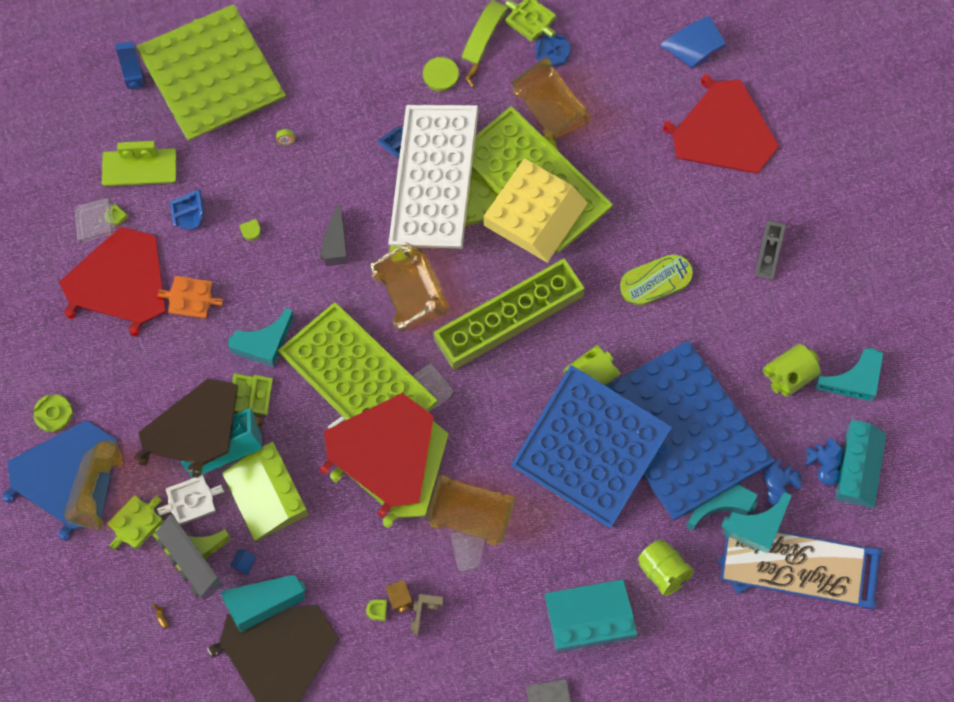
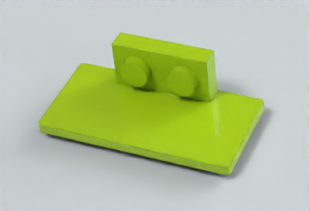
M154 141L117 143L118 151L103 152L102 185L104 187L176 183L175 148L157 149Z

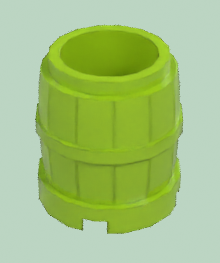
M662 539L649 545L638 558L639 566L649 580L658 587L663 596H669L682 587L680 584L684 580L687 582L694 573L693 568L682 559L679 552Z

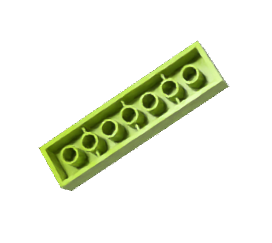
M564 258L434 331V341L454 371L584 297L585 288Z

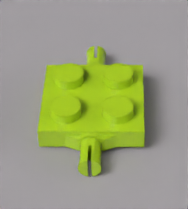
M507 0L506 6L512 9V13L505 19L506 24L531 42L543 33L551 38L556 35V31L549 27L556 19V15L536 0H524L519 4L512 0Z
M134 495L107 523L117 535L109 546L116 550L124 542L137 550L164 522L154 510L162 500L155 496L147 504Z

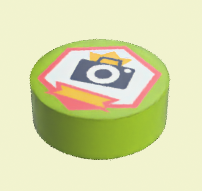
M289 129L278 131L276 133L277 143L281 145L292 144L295 141L294 132Z

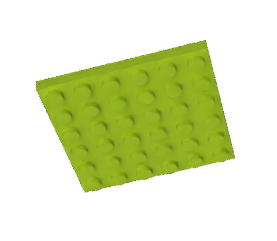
M234 4L136 46L140 57L188 142L282 100L286 96Z

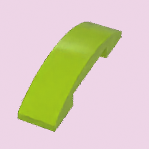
M494 0L488 4L471 33L462 59L479 64L486 51V46L498 23L505 16L508 6Z

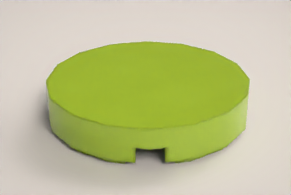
M445 57L431 59L423 69L424 82L431 90L437 92L449 90V88L456 85L459 79L457 65L451 59Z
M46 395L34 406V421L40 429L46 432L54 433L61 431L72 420V406L61 395Z

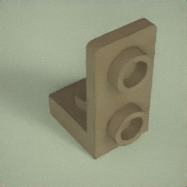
M419 594V599H415L413 612H417L416 620L412 619L411 632H414V637L419 638L423 607L430 611H438V608L443 609V597Z

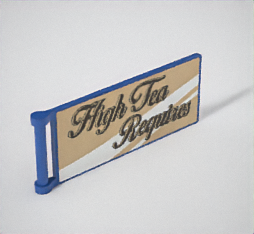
M777 531L771 549L768 553H764L726 536L720 580L876 610L875 594L879 558L882 557V550ZM866 555L872 557L867 601H863L861 596Z

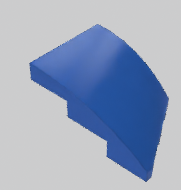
M708 15L678 31L665 40L660 47L674 54L675 58L682 60L690 68H694L708 62L709 54L725 48L726 42Z

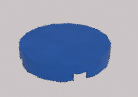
M557 33L553 38L547 34L544 35L535 45L537 60L542 65L550 68L564 65L571 54L569 42L564 36Z

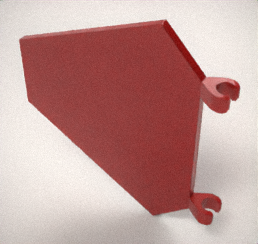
M704 74L700 83L710 89L678 128L669 120L663 124L662 130L673 137L676 159L758 174L778 149V143L740 79L715 82L708 74Z
M120 226L59 281L69 302L64 312L69 319H74L77 307L131 321L132 324L129 327L130 335L137 337L141 324L166 313L164 298L158 297V290H163L157 241L154 235Z
M401 393L323 431L327 460L320 468V472L324 475L327 474L334 464L385 503L377 512V515L381 518L387 514L391 507L419 503L434 416L404 393Z

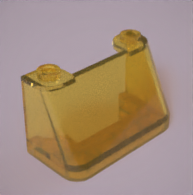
M547 56L511 82L514 87L512 92L517 99L521 97L544 127L543 133L548 140L551 138L556 140L592 121L587 108L575 97L557 70L554 69Z
M406 242L370 264L373 278L384 283L397 312L393 316V325L397 330L406 331L450 312L449 305L429 260L421 248Z
M108 440L100 441L84 453L64 510V516L69 523L101 531L104 521L97 516V504L92 498V494L100 471L110 474L114 466L122 467L125 457L118 443Z
M439 474L426 521L430 523L429 527L441 530L442 526L486 539L487 544L498 547L499 543L503 544L517 498L509 494L502 496L499 492L496 493L461 483L457 480L454 482L449 477Z

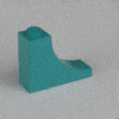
M285 308L282 315L273 324L264 329L251 332L235 330L234 335H231L228 340L231 353L274 367L279 356L278 350L283 346L295 317L293 310Z
M874 348L864 349L855 367L838 376H819L815 389L872 402L877 393L883 353L878 352Z
M736 485L695 509L686 528L693 531L704 518L719 512H735L742 515H747L749 511L753 513L758 504L755 501L758 495L740 485Z
M784 492L778 503L764 513L742 515L732 512L729 517L725 516L721 526L724 528L722 534L764 553H768L792 495Z

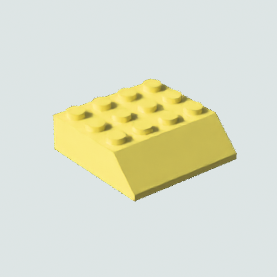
M524 158L484 215V226L548 263L588 203L572 185Z

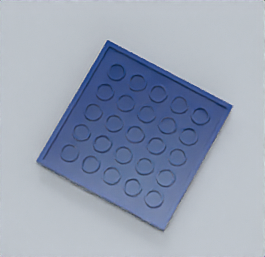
M570 365L510 466L611 529L673 426L575 366Z

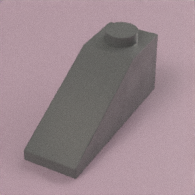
M341 205L336 206L322 241L323 249H319L320 259L325 261V266L348 264Z
M766 219L754 276L774 279L786 228L785 223Z

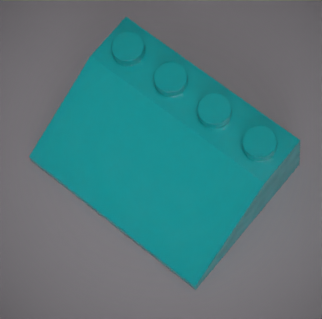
M623 579L544 594L556 653L632 640L637 636L633 613Z

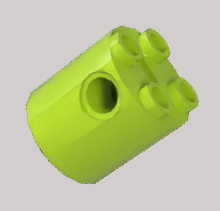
M796 344L766 364L762 369L772 382V390L776 394L780 392L785 397H789L821 374L818 355L812 349L808 350L802 344Z
M599 345L594 346L563 369L565 375L570 365H573L604 385H607L620 375L619 370L612 364L614 360L608 351L604 353Z

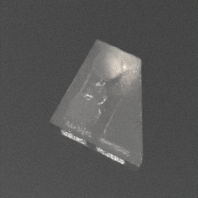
M487 526L450 533L449 536L458 573L478 570L488 531Z

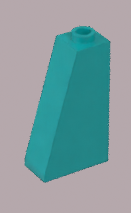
M295 575L223 590L221 591V596L241 633L305 600L304 592L306 587L302 580L298 581Z

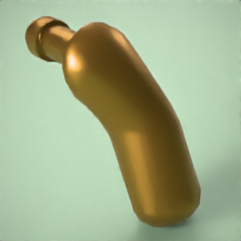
M478 63L473 64L465 77V81H468L471 87L475 86L471 78L476 75L480 68Z
M153 603L152 607L156 609L157 621L163 629H167L169 622L164 616L163 607Z

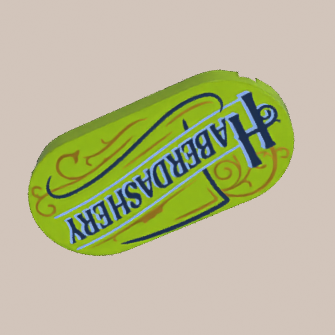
M679 255L664 256L625 273L620 283L621 295L627 302L638 306L649 304L685 289L692 278V267L685 258Z

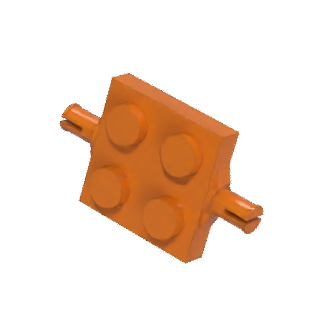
M174 276L173 286L170 291L158 290V297L169 298L168 313L173 315L207 319V313L211 305L221 307L223 305V299L212 297V281Z

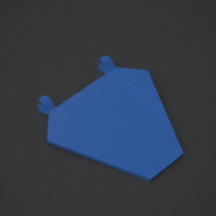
M85 420L8 460L10 488L2 494V499L7 503H11L16 494L19 493L64 523L65 526L58 532V536L63 541H67L75 529L101 525L118 441Z

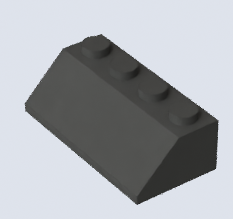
M172 514L169 515L156 531V535L159 537L156 541L162 550L166 548L169 551L170 555L167 557L174 566L178 564L181 568L179 574L183 580L191 582L193 586L190 589L196 598L201 596L205 600L224 585Z

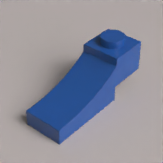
M134 42L116 43L115 50L127 89L138 90L146 87L144 72Z

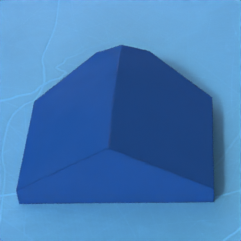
M399 125L377 141L378 144L396 158H400L403 128Z
M200 189L169 202L173 225L187 230H194L199 227L204 215Z

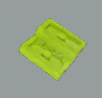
M234 373L232 383L238 385L235 413L251 408L254 415L267 416L273 378L253 375L252 377Z

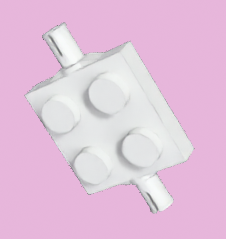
M201 475L198 478L166 488L168 505L157 508L160 516L172 512L178 523L184 525L216 513L213 496L224 491L221 485L210 489L205 482L204 476Z

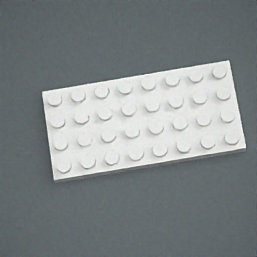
M406 105L389 246L463 249L479 112L477 105Z

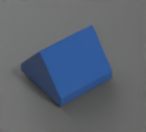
M238 549L230 567L248 575L257 557L247 550Z

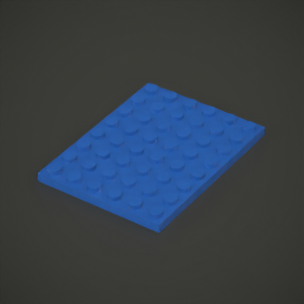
M688 340L607 385L610 389L673 426L643 475L673 522L773 465L775 462Z

